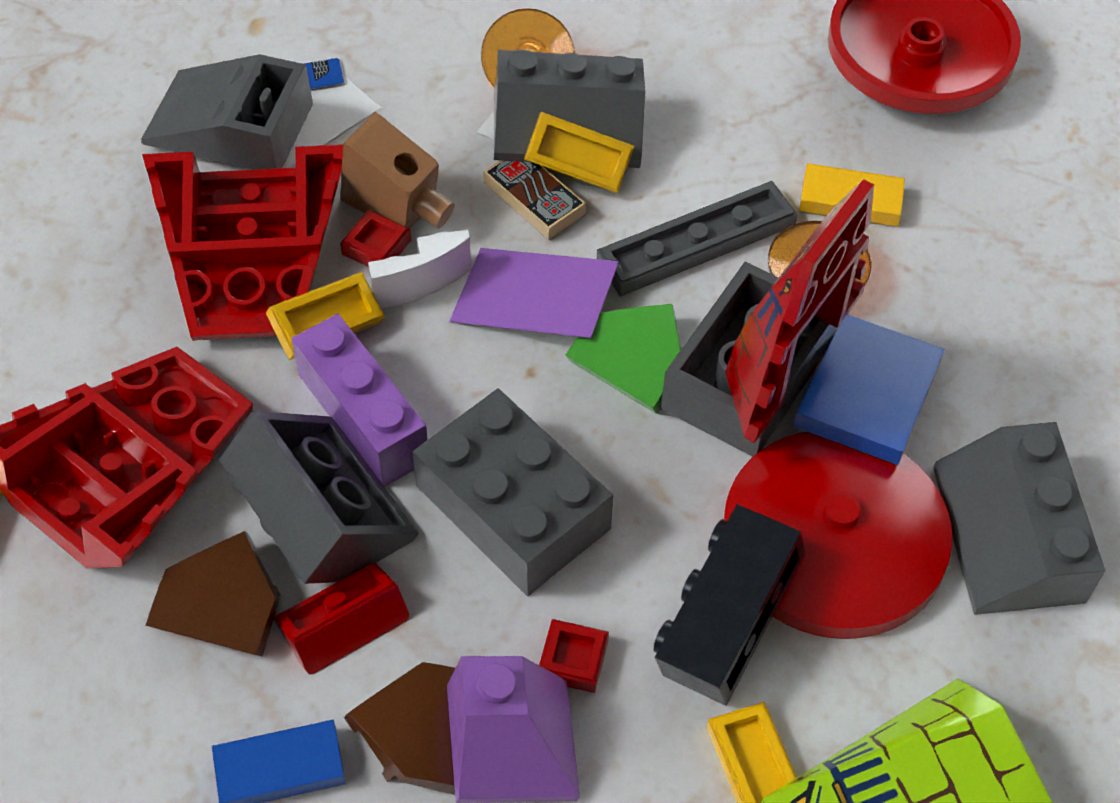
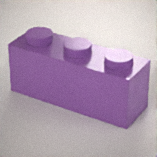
M337 313L292 337L291 341L300 378L327 414L333 417L385 487L415 470L412 451L428 440L426 424L342 317Z

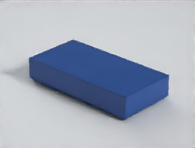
M334 719L211 746L219 803H263L346 784Z

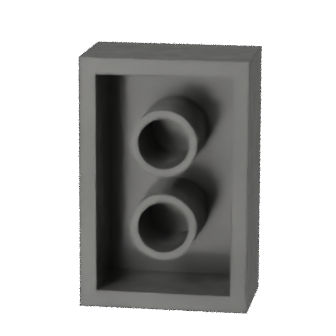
M745 261L665 371L661 410L753 457L763 449L824 357L834 336L835 327L815 316L811 319L797 339L782 406L755 443L744 438L725 370L734 344L748 318L779 278Z
M499 388L412 451L416 486L527 597L611 529L613 494Z

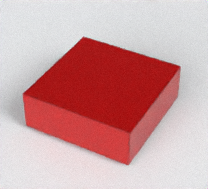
M367 210L341 241V253L369 267L368 262L399 256L412 241L411 229L371 210Z
M552 619L539 666L567 680V686L570 688L595 693L609 641V632Z

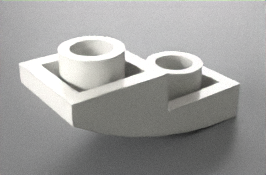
M468 229L454 232H439L434 235L417 237L418 254L393 256L384 260L368 262L372 292L380 308L397 306L432 294L470 271L471 252Z

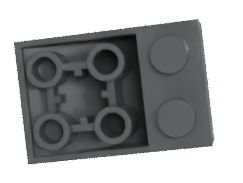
M258 54L178 70L144 132L141 143L142 145L173 152H193L195 157L252 170L283 168L313 106L306 64Z

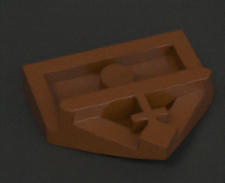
M243 531L165 569L145 626L263 657L279 603L278 597L281 596V593L277 586L273 585L255 551L256 547L248 532Z
M422 662L345 715L344 719L354 734L358 731L361 733L384 767L382 775L387 782L396 776L402 783L455 795L447 684L455 667Z

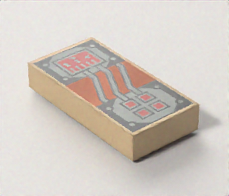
M500 160L483 171L484 183L548 240L586 215V203L545 167L531 162Z

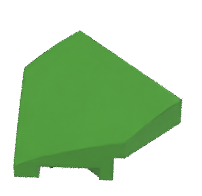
M662 304L602 312L599 315L592 337H577L565 356L573 364L656 414L662 404L665 371L682 349L673 304Z

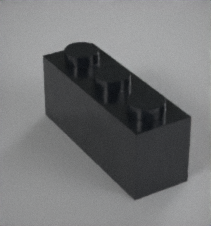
M736 504L728 521L721 519L715 526L708 544L710 554L701 571L694 569L688 576L681 594V601L684 603L674 621L668 619L664 622L656 636L653 647L656 653L654 658L664 677L727 706L805 555L801 531Z

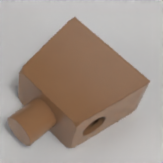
M374 112L343 143L340 200L364 214L367 210H371L409 229L421 217L439 229L449 220L455 208V203L436 191L439 164L436 159L377 112Z

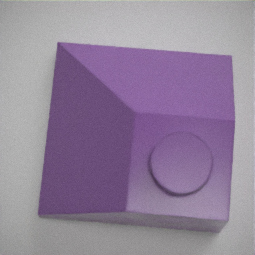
M461 656L447 684L456 803L577 801L580 798L567 680L523 656Z

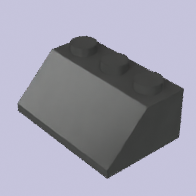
M498 50L494 88V160L529 162L524 160L539 114L544 112L635 146L627 168H640L645 108L643 59L625 56L608 57L579 55L576 53L560 54L530 52L527 50Z
M253 411L219 459L231 477L234 488L245 497L260 519L263 530L274 539L289 561L290 569L304 584L338 582L365 566L386 558L413 542L419 534L332 416Z
M1057 422L1000 427L935 462L933 467L940 494L949 513L952 537L974 615L1086 604L1105 573V568Z

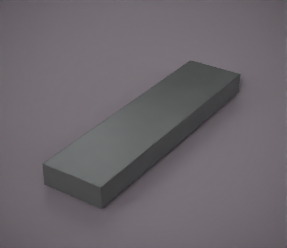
M769 181L597 249V259L619 261L611 283L621 297L796 226L798 214L774 182Z

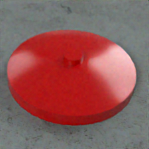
M837 0L832 11L828 29V47L834 64L850 84L866 96L887 106L904 111L943 114L973 108L999 93L1008 83L1015 69L1020 53L1021 36L1017 21L1003 0Z
M810 432L797 433L775 441L755 454L736 476L726 500L723 517L726 521H728L736 504L801 531L805 555L773 618L792 628L812 635L837 639L864 638L875 636L903 625L924 609L933 598L949 564L952 551V526L944 499L930 477L905 454L902 455L899 465Z

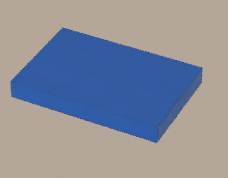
M847 315L837 328L796 412L793 426L899 465L945 349Z

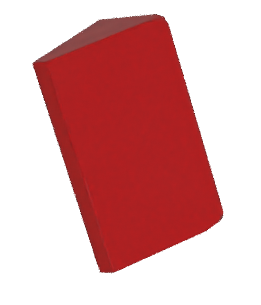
M375 562L276 615L274 621L301 666L310 675L403 624L409 619V612L398 585Z

